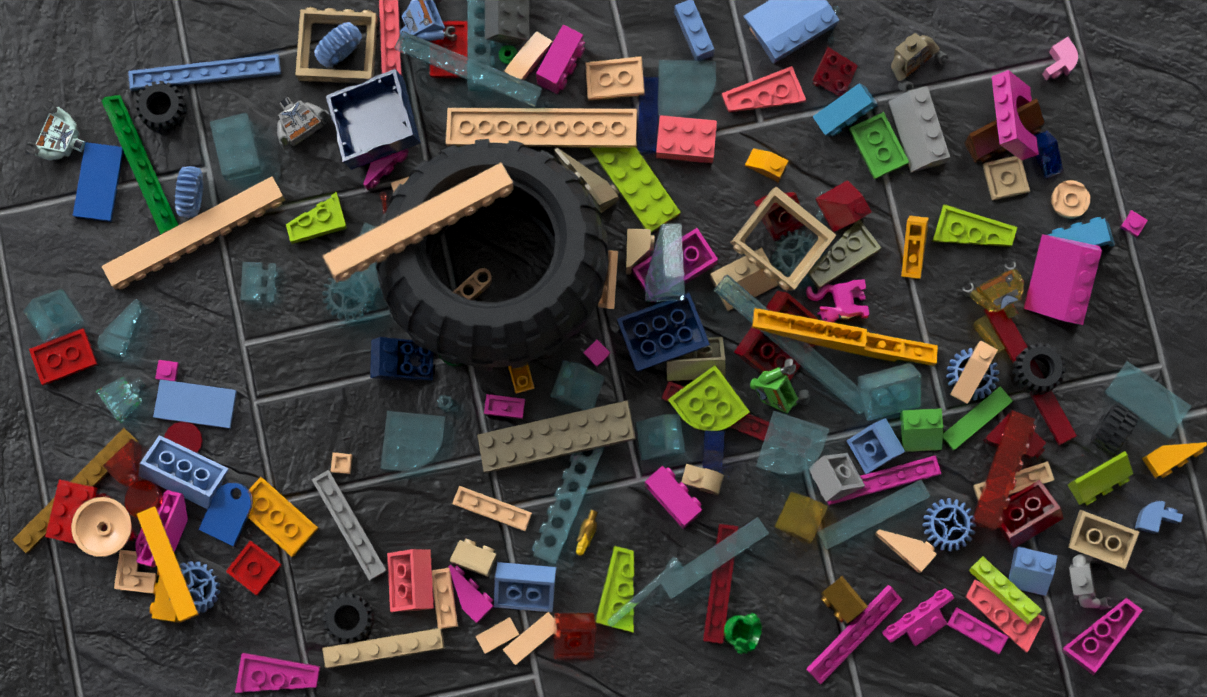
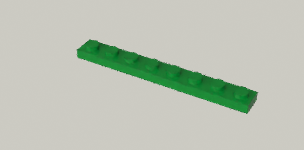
M121 96L104 97L101 100L162 235L177 227L178 223Z

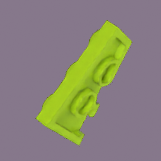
M337 192L332 194L331 198L318 203L314 209L304 212L286 224L291 244L347 229Z

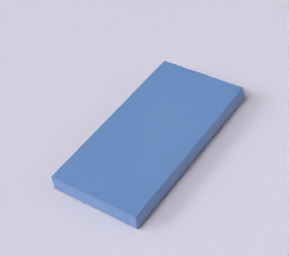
M160 380L153 417L231 429L237 391Z

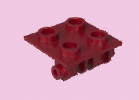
M827 47L812 80L815 87L822 86L838 97H841L846 93L858 65Z

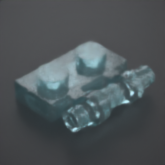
M243 262L241 301L261 302V294H267L266 301L274 302V295H276L277 288H275V278H277L278 273L275 263H269L268 270H263L262 262ZM262 277L268 278L267 287H262Z

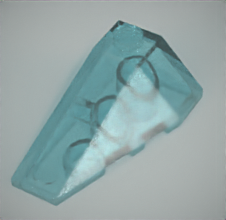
M681 223L662 224L645 279V301L684 300Z

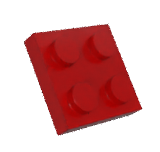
M250 540L226 572L258 596L282 564Z

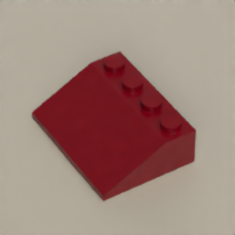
M777 291L764 309L819 320L786 292ZM751 327L734 353L761 374L764 371L769 372L778 367L783 368L787 359H793V365L796 364V373L815 344ZM784 373V375H787V376H788L789 381H790L791 378L794 376V374L788 375V374Z

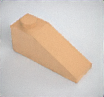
M980 340L950 395L968 404L998 350Z
M878 530L875 533L879 539L918 573L922 572L936 556L935 548L928 542L924 543L920 540L883 530Z

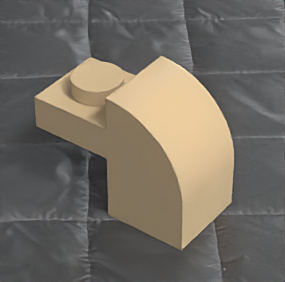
M686 464L682 483L699 488L700 491L719 495L724 475L707 468L703 469Z

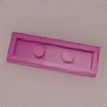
M957 607L947 623V626L996 654H1000L1008 639V636Z

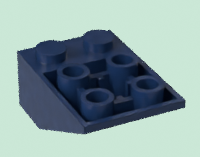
M387 337L371 340L370 378L384 380H433V352L421 348L413 340Z

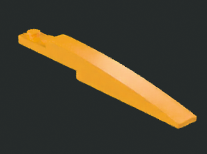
M754 309L752 328L831 349L895 362L899 359L932 366L937 364L938 345L868 333L867 329L763 309Z

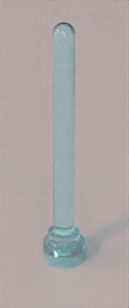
M675 557L671 558L668 561L667 568L608 620V625L614 626L671 574H678L684 569L682 564Z

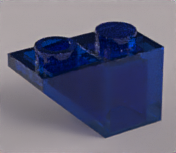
M1048 130L1035 135L1039 154L1035 157L1045 178L1047 179L1064 172L1057 140Z

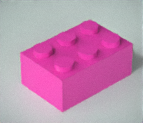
M562 25L536 73L538 85L558 94L560 89L563 90L568 81L566 78L569 73H573L577 57L581 58L585 51L583 34Z
M662 466L645 481V487L684 529L701 514L702 504L696 497L691 498L688 495L689 490L682 482L678 484L675 480L676 475L669 467L665 469Z

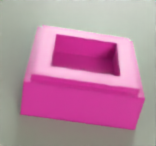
M596 340L583 354L598 367L611 353Z

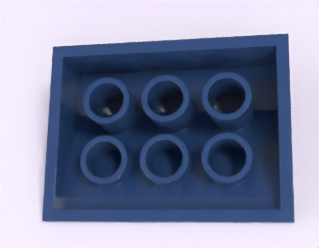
M690 293L617 319L623 341L637 372L710 346Z

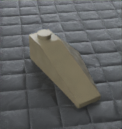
M556 148L554 150L555 156L565 169L572 170L584 183L585 190L595 199L601 213L618 201L619 192L613 184L610 186L606 180L560 149Z

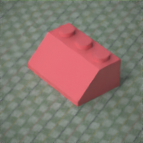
M411 549L387 553L390 612L433 609L431 549Z

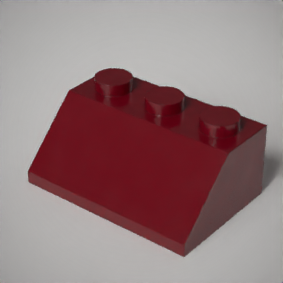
M1040 480L990 509L994 520L1013 549L1064 519L1061 508Z

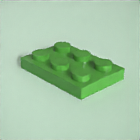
M884 112L849 128L874 180L909 164Z

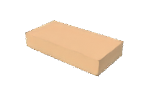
M509 617L475 637L486 654L520 634Z

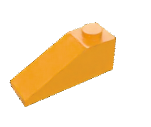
M909 216L907 220L902 277L921 278L929 218Z

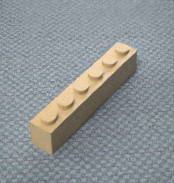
M438 628L323 648L325 668L329 669L445 649L442 629Z

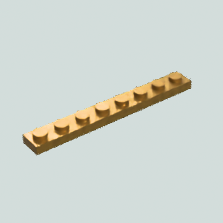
M123 428L70 482L95 487L139 442ZM54 499L13 539L25 553L28 554L45 537Z

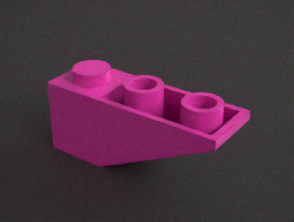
M408 149L371 162L364 181L365 189L368 190L369 188L373 189L376 187L383 175L387 176L393 171V166L397 162L401 163L408 156Z
M450 565L449 569L462 609L478 624L494 607L491 604L493 600L486 593L482 595L477 590L479 586L472 579L467 581L463 577L465 574L463 570L458 566L454 568Z

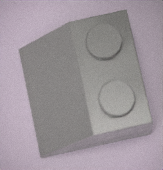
M848 453L823 456L808 468L826 502L839 500L865 487Z

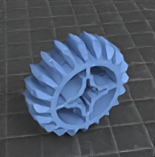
M350 22L338 25V27L333 28L331 32H328L319 41L314 51L315 57L325 67L337 65L357 48L362 34Z
M193 166L182 167L177 177L175 208L177 214L184 218L196 217L201 207L203 176L199 168Z
M972 348L968 349V354L965 350H962L961 356L955 354L956 360H950L949 363L952 366H948L947 370L952 373L947 374L946 378H952L953 380L948 382L949 386L956 385L959 379L958 374L961 375L964 368L958 367L963 361L969 360L973 353ZM997 363L990 364L987 374L985 373L982 380L987 382L985 386L975 390L972 395L973 400H977L978 395L983 399L985 397L984 392L990 395L991 390L989 388H996L993 382H998L999 378L993 375H998L999 370H993V368L997 366Z
M948 498L946 505L943 499L939 500L940 507L938 504L933 503L934 510L931 508L927 509L931 516L925 515L923 517L929 521L923 523V527H929L928 530L924 531V534H931L927 540L935 539L936 541L933 543V546L936 547L940 543V550H944L946 545L949 552L952 551V545L955 550H959V543L965 547L967 545L965 540L969 542L972 540L968 534H975V531L970 529V527L976 526V523H970V520H973L975 516H968L971 509L969 508L964 511L963 508L966 504L962 503L959 507V500L957 499L952 504L951 498ZM941 510H951L947 518L936 517L937 513ZM956 512L963 518L965 527L957 522ZM951 519V521L953 522L952 524H954V527L950 528L948 531V529L946 528L947 526H945V523H947ZM934 523L942 528V538L937 534ZM952 531L963 532L959 539L948 540Z
M189 561L187 565L182 563L180 569L188 589L199 585L195 590L191 589L189 591L198 614L200 611L204 613L208 608L213 607V602L218 600L215 596L220 593L216 589L220 586V583L215 582L218 576L211 575L213 569L206 570L207 564L201 567L200 562L194 564L192 561ZM204 586L206 587V595H205V598L203 597V595H204L203 587H204Z

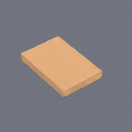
M642 57L585 63L589 101L645 95Z

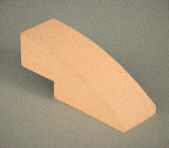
M536 32L504 71L505 76L521 86L553 41Z

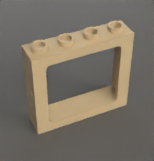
M316 8L301 10L296 62L297 79L300 81L362 84L373 78L378 23L376 13L369 10H364L361 13L350 9H345L341 12L330 8L325 9V11L317 10ZM350 22L353 25L367 27L364 71L308 68L311 28L314 23L343 24Z
M775 187L731 241V244L734 245L733 249L741 255L744 253L749 257L748 261L756 267L760 266L767 277L775 278L782 289L792 291L802 281L835 238L836 234L779 188ZM774 203H778L818 236L816 243L789 277L784 276L745 244L746 238Z

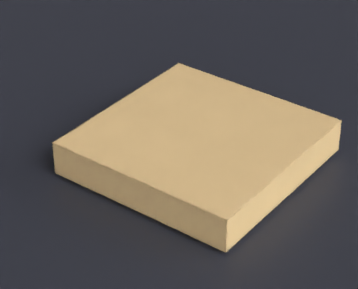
M1016 156L983 163L992 201L1030 192L1022 160Z

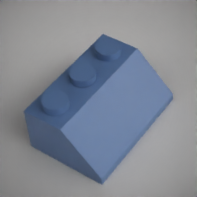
M497 562L494 607L553 612L556 567Z

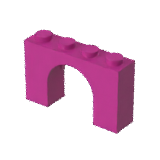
M1009 70L992 76L999 144L1020 160L1039 155L1037 138L1024 128L1017 112L1019 107L1032 101L1030 87Z

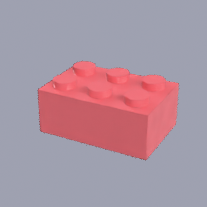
M660 116L656 158L713 163L717 121Z

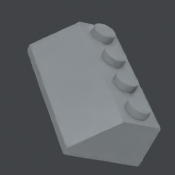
M928 86L908 91L890 100L888 103L903 151L909 161L910 173L947 163L950 155Z

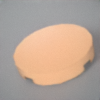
M1068 180L1059 184L1054 189L1051 196V204L1060 216L1074 219L1087 211L1090 205V194L1082 183Z

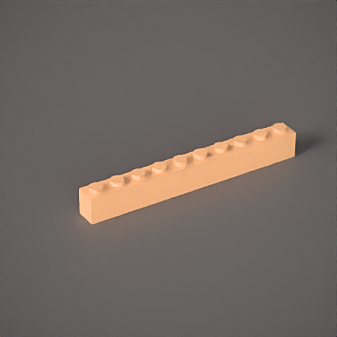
M502 163L323 255L325 263L336 282L340 280L345 281L353 273L368 269L374 262H381L394 252H401L405 249V246L420 242L424 236L437 233L441 227L456 223L460 217L473 214L476 209L492 204L500 196L506 197L513 190V182Z
M270 177L108 262L102 268L113 288L124 289L133 280L136 279L138 281L146 277V274L153 270L155 272L162 269L163 265L170 261L172 263L179 260L180 256L184 253H192L203 243L206 245L213 242L214 238L220 234L223 236L230 233L231 229L237 225L239 227L249 222V219L264 215L266 210L281 206L285 198L274 178Z

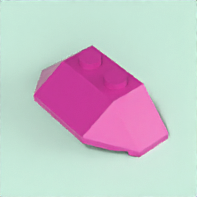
M167 490L150 508L154 506L157 508L172 549L175 552L188 517L184 495ZM141 528L135 543L137 563L155 567L156 562Z

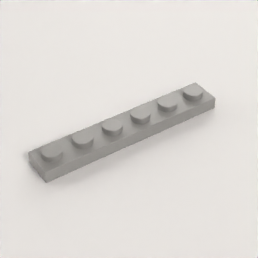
M327 470L311 479L369 581L386 572V568L330 471Z

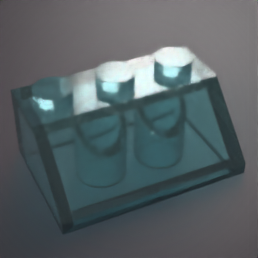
M911 363L858 377V394L866 419L869 421L921 406V374Z

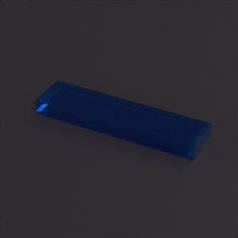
M644 77L645 95H639V152L657 151L659 77Z

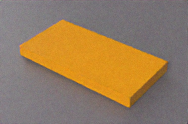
M262 477L249 489L253 498V506L248 518L293 557L319 528Z

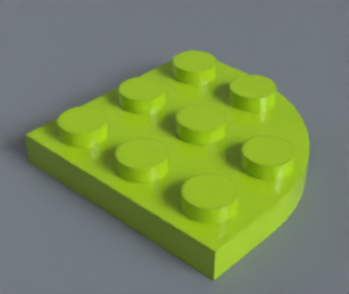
M716 365L668 399L686 423L706 431L725 429L750 412Z

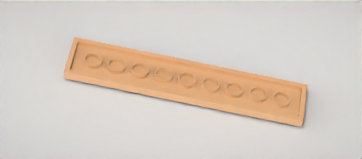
M448 108L447 146H465L475 144V140L489 139L490 143H508L509 140L523 143L525 147L636 148L637 109Z

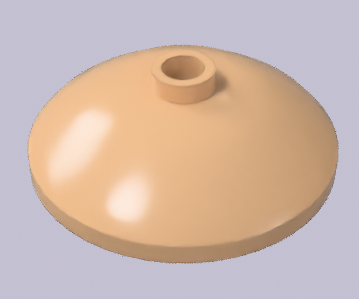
M98 497L85 502L76 511L72 521V535L76 544L84 552L98 557L109 556L121 550L127 543L132 529L131 518L126 508L118 501L106 497ZM103 525L108 526V529L105 532L102 531Z

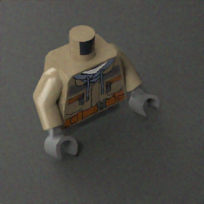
M914 33L896 47L891 68L897 80L900 81L898 87L901 91L906 93V87L914 88L913 83L905 78L929 60L933 54H935L934 59L941 65H944L941 62L942 57L949 60V56L943 51H939L940 48L931 37L919 36L917 33Z

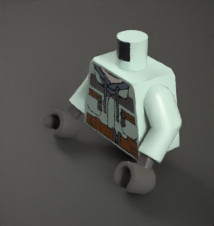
M47 100L52 104V107L48 109L43 106V109L53 112V114L49 113L36 144L33 142L26 144L32 147V152L29 150H24L27 155L35 153L36 156L49 161L61 159L64 156L68 157L73 149L82 152L85 147V141L77 139L79 131L76 129L74 120L67 112L60 107H56L54 101Z

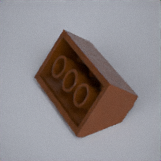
M1036 98L1017 109L1022 125L1032 135L1041 132V128L1044 125L1040 105ZM997 120L970 133L964 143L975 163L980 160L983 163L989 160L993 153L998 152L1000 154L1007 150L999 144Z

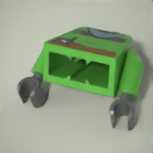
M787 359L783 368L778 367L769 372L764 371L758 379L753 378L750 383L751 389L757 391L763 403L786 413L793 406L797 405L796 403L807 405L810 401L809 391L801 390L799 397H797L788 376L784 375V373L788 375L795 373L796 364L793 365V359Z

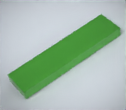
M1000 386L943 433V439L954 451L1013 402V400Z

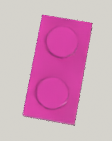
M486 394L484 414L523 419L525 399Z

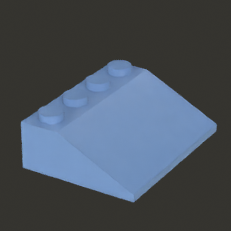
M769 0L743 16L773 64L834 28L839 22V18L826 0Z

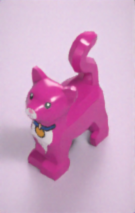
M865 279L836 285L827 284L819 289L818 293H813L811 286L806 289L807 297L813 301L822 299L827 292L832 293L835 308L821 306L820 312L817 313L821 315L823 321L834 323L837 320H848L859 315L864 319L869 317L868 306L854 305L853 298H858L860 301L866 299L864 292L860 291L866 289Z

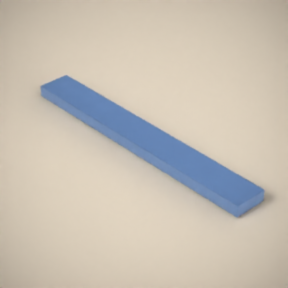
M279 54L133 70L128 71L130 90L135 91L146 89L144 86L147 84L152 86L151 82L154 81L159 84V81H164L165 84L169 82L172 86L277 75L281 74Z

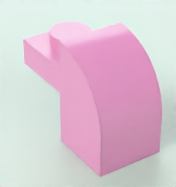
M1069 37L1054 45L1049 51L1056 63L1046 68L1042 75L1046 80L1051 77L1055 79L1062 73L1068 76L1075 67L1078 60V52Z

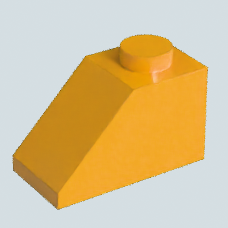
M753 148L745 166L779 183L787 167L788 160L772 152Z

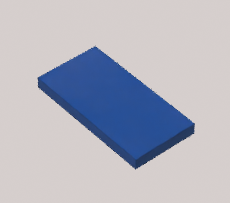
M85 142L73 217L112 222L124 153L122 147Z

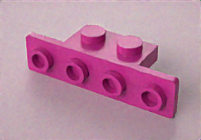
M946 588L936 592L933 597L919 604L916 609L906 613L896 623L889 625L882 632L883 636L889 642H893L904 633H907L911 642L917 646L947 624L939 609L954 599L953 594Z

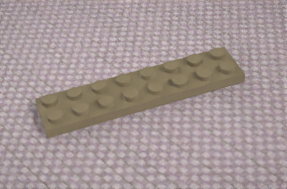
M628 401L477 435L484 473L636 440Z

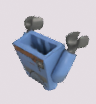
M411 0L407 10L402 14L405 27L399 32L404 39H408L410 36L420 41L441 40L444 37H447L450 41L457 39V34L450 35V33L456 32L454 27L450 26L446 31H443L445 27L435 5L441 3L442 0Z

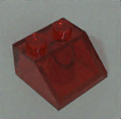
M131 438L103 465L118 483L126 487L128 485L132 486L139 479V467L142 461L141 444Z
M555 613L553 633L554 659L593 658L596 635L594 613Z

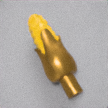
M590 510L588 518L584 519L581 524L579 536L576 540L578 541L576 547L578 555L584 554L595 534L597 527L595 519L598 513L596 511Z

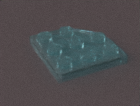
M659 60L658 117L689 116L698 112L699 109L708 103L715 87L716 61Z
M387 411L381 469L413 471L427 465L434 459L441 448L446 417Z
M773 411L756 467L781 475L796 474L808 469L822 453L829 428Z

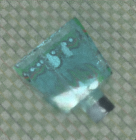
M121 377L95 392L116 420L122 423L142 402V398L137 392L146 385L140 377L131 383L125 377Z

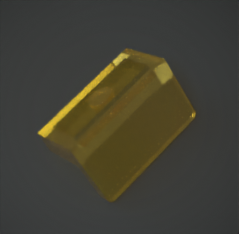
M986 315L974 322L972 327L983 341L998 350L995 356L1005 349Z

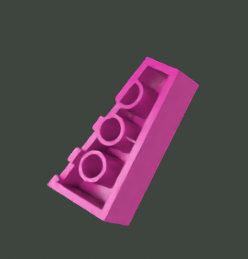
M1126 598L1062 648L1061 651L1094 675L1143 610Z

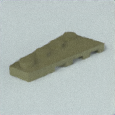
M859 219L831 247L826 255L812 267L807 275L819 290L878 253L881 247Z

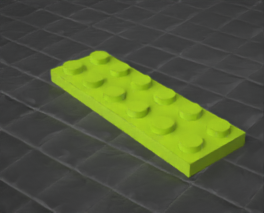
M589 147L645 229H651L652 233L681 214L636 148Z

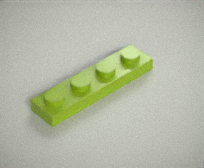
M982 557L970 568L969 571L1026 624H1029L1042 611L986 558Z

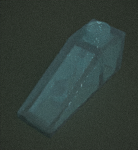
M135 299L104 330L103 334H100L97 344L101 351L124 358L143 303Z

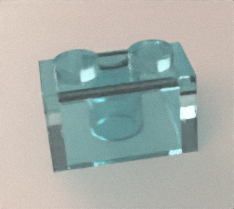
M63 289L32 299L23 311L44 342L61 336L83 320Z
M563 361L551 397L582 410L592 409L605 377L579 363Z
M663 414L636 422L641 460L670 457L685 453L680 415Z

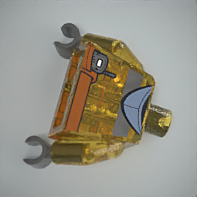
M1013 261L1011 263L1012 268L1007 267V264H1005L1004 273L977 286V290L974 289L973 283H968L971 288L970 290H965L964 287L962 289L965 296L971 297L978 305L989 311L998 312L1003 309L1009 319L1018 314L1014 303L1022 299L1024 280L1016 269V263Z

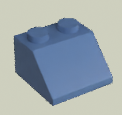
M886 418L873 423L847 440L865 474L870 473L905 452Z
M1017 547L1014 550L1009 580L1022 591L1046 596L1054 575L1057 556Z

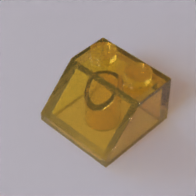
M790 492L775 528L810 544L828 506L809 497Z

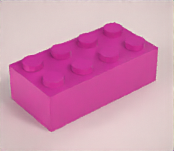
M698 228L632 268V274L651 303L655 304L717 265L718 259Z

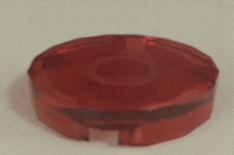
M139 480L133 483L125 495L126 510L135 518H138V513L154 506L157 509L158 507L160 508L162 503L160 488L147 480Z

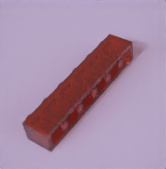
M1015 411L1009 413L971 523L992 531L996 530L997 527H1001L1004 519L1001 516L1003 509H1007L1010 498H1008L1009 492L1014 490L1017 482L1014 477L1016 472H1020L1023 461H1020L1021 457L1027 453L1030 443H1027L1028 437L1033 435L1036 425L1033 424L1034 418Z

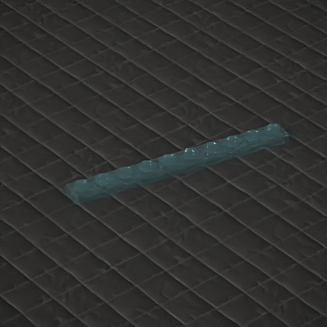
M728 274L722 278L714 289L718 295L752 324L755 308L768 310ZM762 331L858 415L863 413L872 399L808 343Z

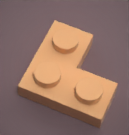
M120 550L114 589L154 594L157 574L138 572L139 563L136 560V552Z

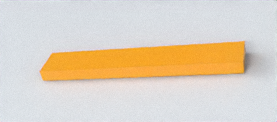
M154 506L138 513L137 517L178 621L182 622L199 615L157 508Z

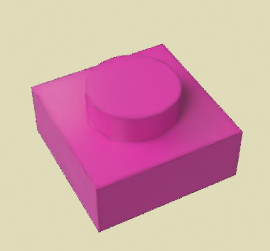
M1131 210L1120 228L1137 238L1148 220Z
M159 360L155 379L176 382L179 363Z

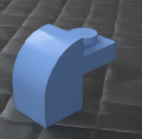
M1164 501L1153 502L1140 511L1135 529L1155 534L1159 531L1161 520L1178 524L1181 522L1183 514L1177 513L1178 510L1173 508H1166L1164 510Z

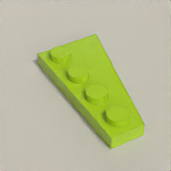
M943 205L932 242L1011 247L1017 227Z
M614 546L595 623L634 632V551Z

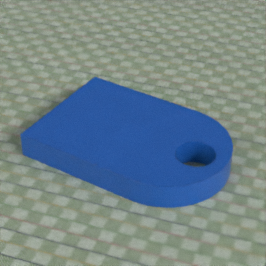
M240 483L222 485L216 491L199 530L231 546H235L253 506V498L248 488ZM235 488L241 490L242 494L239 499L233 497L232 492Z

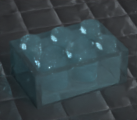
M247 112L210 122L222 176L226 181L263 172L251 119Z

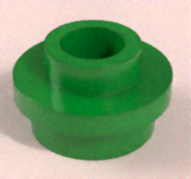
M511 45L503 46L499 51V59L505 64H510L517 55V50ZM508 51L512 53L509 57L504 55Z

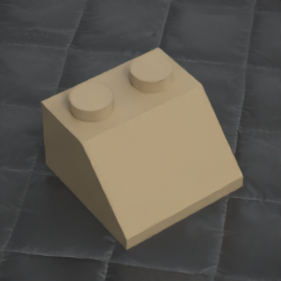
M627 229L626 274H631L632 268L650 257V251H654V235H651V229Z
M465 539L464 542L459 540L450 562L489 577L497 558V554L493 553L494 549L487 546L479 548L475 546L476 542Z

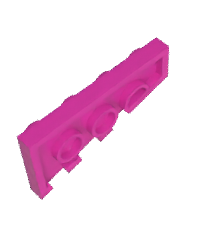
M242 653L235 693L316 687L320 666Z

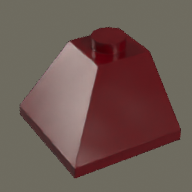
M848 180L815 198L832 232L872 213L863 195Z
M795 192L785 193L798 205H800V202ZM766 196L754 202L756 209L766 198ZM774 203L761 219L774 241L804 225L778 203Z

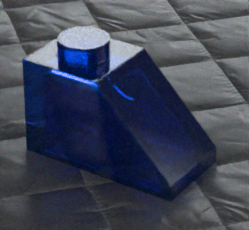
M705 430L703 469L707 468L722 473L724 431Z

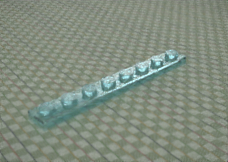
M404 31L401 32L395 45V50L533 107H535L542 88Z

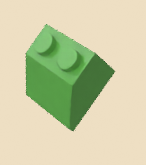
M942 409L903 410L900 413L902 447L905 452L942 450Z

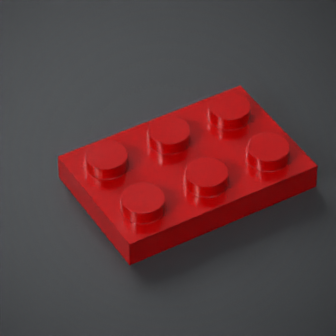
M442 21L445 27L443 31H446L450 26L454 27L456 32H452L450 35L457 34V39L450 41L447 37H444L441 40L430 41V78H468V21Z
M84 328L29 349L41 385L43 386L98 365Z
M59 479L45 537L76 544L72 535L74 515L81 505L96 497L98 488Z

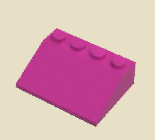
M1042 234L1024 309L1062 321L1083 325L1102 252L1100 246Z

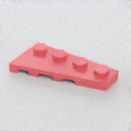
M792 66L722 93V98L728 112L806 102L805 95Z
M974 580L965 598L1027 653L1045 617L1038 614L1029 624H1026L983 583Z

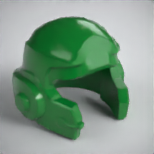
M754 613L747 614V616H733L726 622L724 627V636L727 642L733 645L737 653L741 655L743 653L748 654L756 648L762 632L760 618Z

